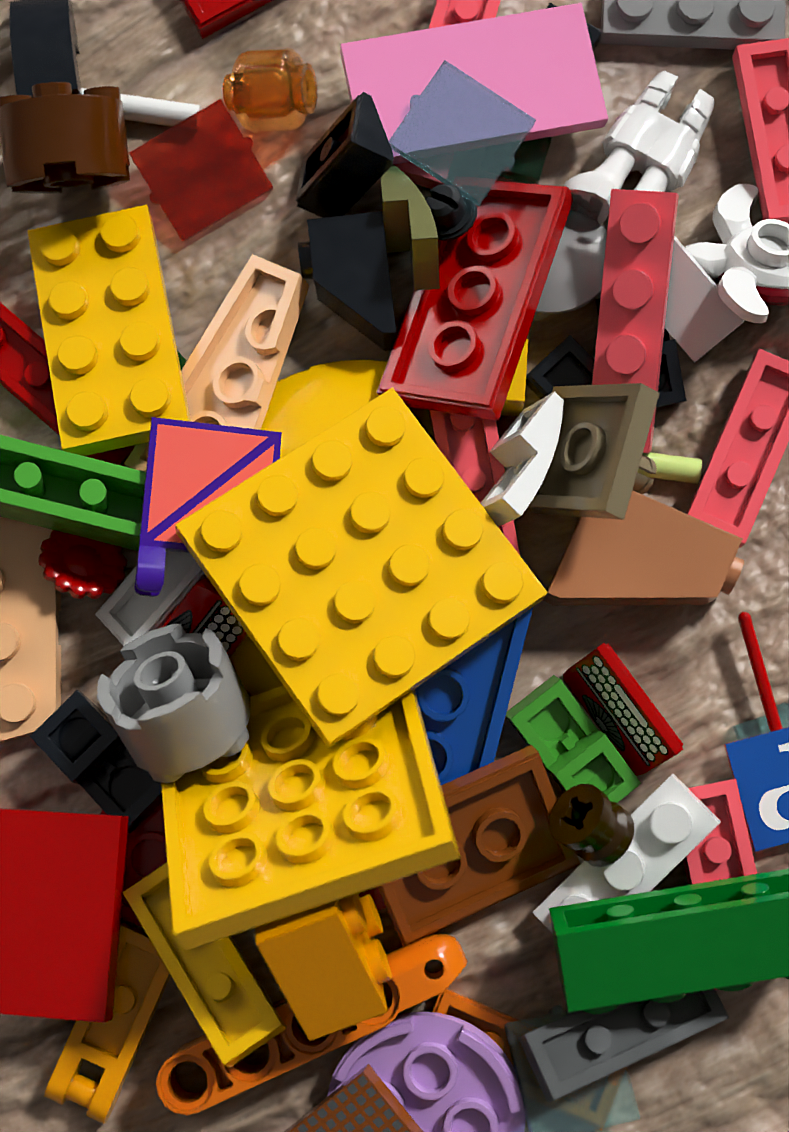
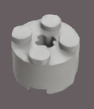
M171 624L148 631L126 644L120 650L125 661L114 670L110 678L101 674L98 680L97 700L136 765L148 771L154 781L168 784L178 780L187 772L203 768L221 756L235 755L243 749L250 738V733L246 727L251 717L250 697L222 643L214 632L208 628H205L203 634L185 633L181 624Z

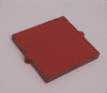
M221 99L129 152V156L151 190L150 202L153 205H160L182 243L273 189V185L251 150L253 148V140L250 137H243Z

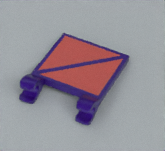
M157 417L151 418L134 585L136 594L151 597L160 594L164 583L166 551L190 553L176 534L175 524L280 459L282 432Z

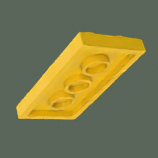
M148 205L27 230L62 450L87 456L149 442L152 417L191 422L153 220Z

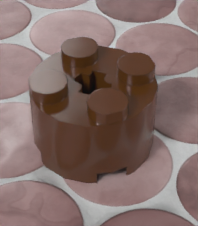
M48 82L33 85V97L29 95H7L0 97V144L7 187H12V192L30 194L63 193L62 188L91 184V189L95 190L117 186L130 181V160L123 102L121 101L119 87H94L84 90V94H72L70 83Z

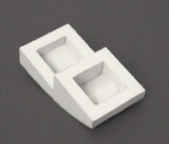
M555 391L524 409L490 450V453L507 470L480 504L498 527L522 516L534 499L547 474L558 443L563 415L564 400Z

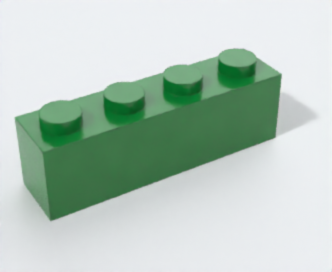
M789 869L549 908L560 982L568 1012L582 1010L591 1014L610 1012L616 1009L619 1004L648 999L654 1002L668 1003L677 1001L691 992L715 988L722 991L735 992L747 989L754 982L783 977L789 979Z

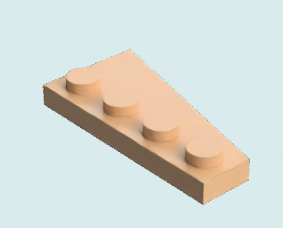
M254 254L251 255L181 370L191 422L261 430L309 289V284L301 274ZM149 442L135 445L124 463L128 468L146 472Z
M0 517V744L30 736L61 706V645L58 644V611H61V592L55 589L54 582L44 578V568L38 563L39 555L42 553L40 549L42 541L50 538L53 530Z

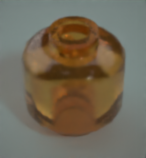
M290 48L260 49L243 52L234 62L232 73L226 74L223 80V99L226 108L229 111H234L239 123L251 132L295 130L301 127L307 114L313 113L316 108L318 88L315 71L311 64L304 63L301 56Z

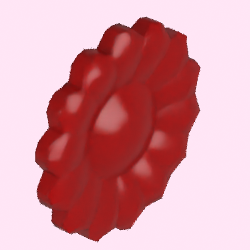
M56 530L51 532L50 538L42 541L40 548L42 553L39 555L38 563L44 568V578L54 582L55 589L59 592H69L76 599H81L84 596L98 599L102 593H113L116 590L117 584L122 583L125 578L124 569L127 565V559L121 554L122 547Z

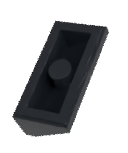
M365 92L358 95L304 156L296 197L297 207L322 218L343 216L393 165L392 149L371 95Z

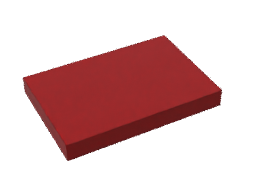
M0 808V1014L101 1023L113 1020L129 816Z

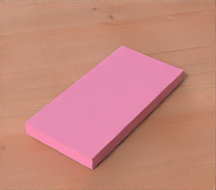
M582 3L342 43L340 46V55L350 103L363 92L372 96L392 149L393 164L603 128L608 120Z

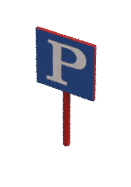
M741 612L738 615V621L770 732L726 743L724 747L733 779L737 781L746 825L753 849L756 852L789 843V727L782 728L751 616L747 612Z

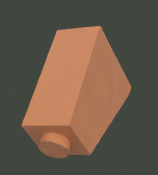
M632 490L624 520L579 517L547 589L548 593L542 601L554 606L707 605L718 598L720 592L729 595L733 590L744 565V560L736 557L743 538Z

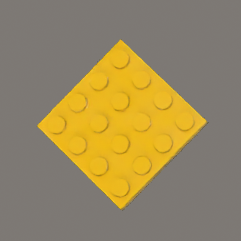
M393 387L175 524L178 537L328 748L537 605L548 593Z
M284 685L251 696V717L246 726L250 733V738L240 752L228 757L221 756L203 768L185 773L174 782L168 784L161 782L173 934L184 951L460 858L415 689L330 748L325 745Z

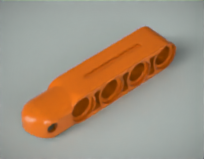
M433 934L386 954L392 974V979L386 982L393 994L391 1001L387 1005V1013L311 1041L298 1029L295 1014L286 998L273 1003L287 1028L266 1042L270 1054L269 1059L263 1064L250 1065L240 1060L229 1068L222 1064L206 1034L187 1042L175 1050L160 1068L156 1081L158 1097L164 1106L174 1113L183 1115L198 1113L377 1031L395 1020L399 1012L443 993L467 965L468 961L464 951L455 937L447 934ZM435 959L439 960L443 966L438 972H429L425 968L426 963ZM189 1061L201 1066L207 1076V1088L198 1093L187 1092L181 1088L175 1074L177 1064Z

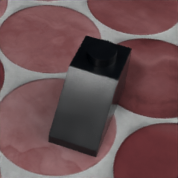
M382 211L308 219L309 242L298 243L301 276L305 280L314 279L317 299L381 349L391 351L396 340V326Z

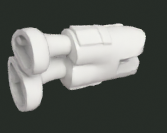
M667 71L658 73L647 85L635 104L630 105L616 119V122L603 139L604 152L607 156L604 162L593 171L581 173L570 178L563 185L569 188L574 199L571 210L584 213L602 224L609 215L611 189H621L628 174L635 170L640 171L642 177L634 190L665 192L682 187L697 161L700 148L699 141L712 114L714 98L699 89L692 103L688 104L680 117L682 119L681 122L677 123L660 112L667 106L671 92L679 77Z

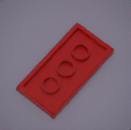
M454 178L452 185L458 188L459 192L466 193L473 198L477 206L476 220L464 235L448 241L438 240L440 289L413 291L376 393L380 396L393 387L408 407L499 420L574 199L569 188L564 186Z

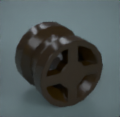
M579 784L563 793L553 806L550 815V831L554 839L568 849L575 850L576 854L592 866L604 867L620 859L630 847L634 836V820L627 810L615 802H610L608 796L594 785Z

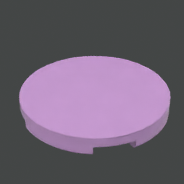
M410 1012L399 1014L387 1026L355 1040L342 1056L329 1085L327 1097L369 1064L423 1132H525L526 1110L523 1089L507 1055L495 1041L476 1026L462 1019L442 1013Z

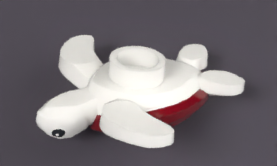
M738 184L728 189L720 197L713 211V223L723 244L698 242L689 244L685 248L709 277L716 279L718 283V296L731 311L743 320L753 323H765L769 314L767 306L789 305V224L781 220L766 219L752 226L749 214L757 200L758 187L751 184Z

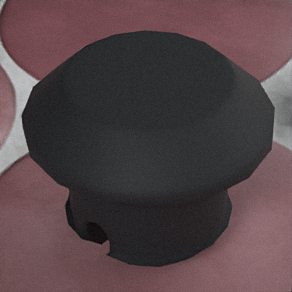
M450 184L438 185L430 191L431 197L427 196L425 198L436 224L438 240L448 241L464 235L473 226L477 217V206L472 197L466 193L459 192L455 186Z

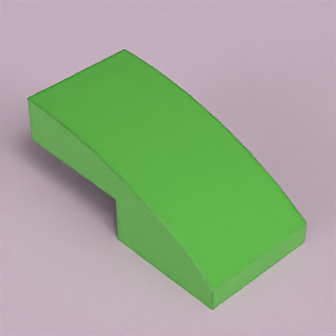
M555 675L551 676L506 712V718L528 746L532 745L539 752L544 767L564 792L579 784H592L604 792L610 802L618 803L641 784L608 737L596 728L562 680Z

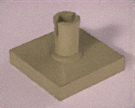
M642 383L554 386L552 393L555 391L564 400L559 439L547 474L527 510L544 515L624 520L632 490L644 494L654 482L653 479L638 473V468L650 474H656L657 471L655 462L642 454L659 392Z

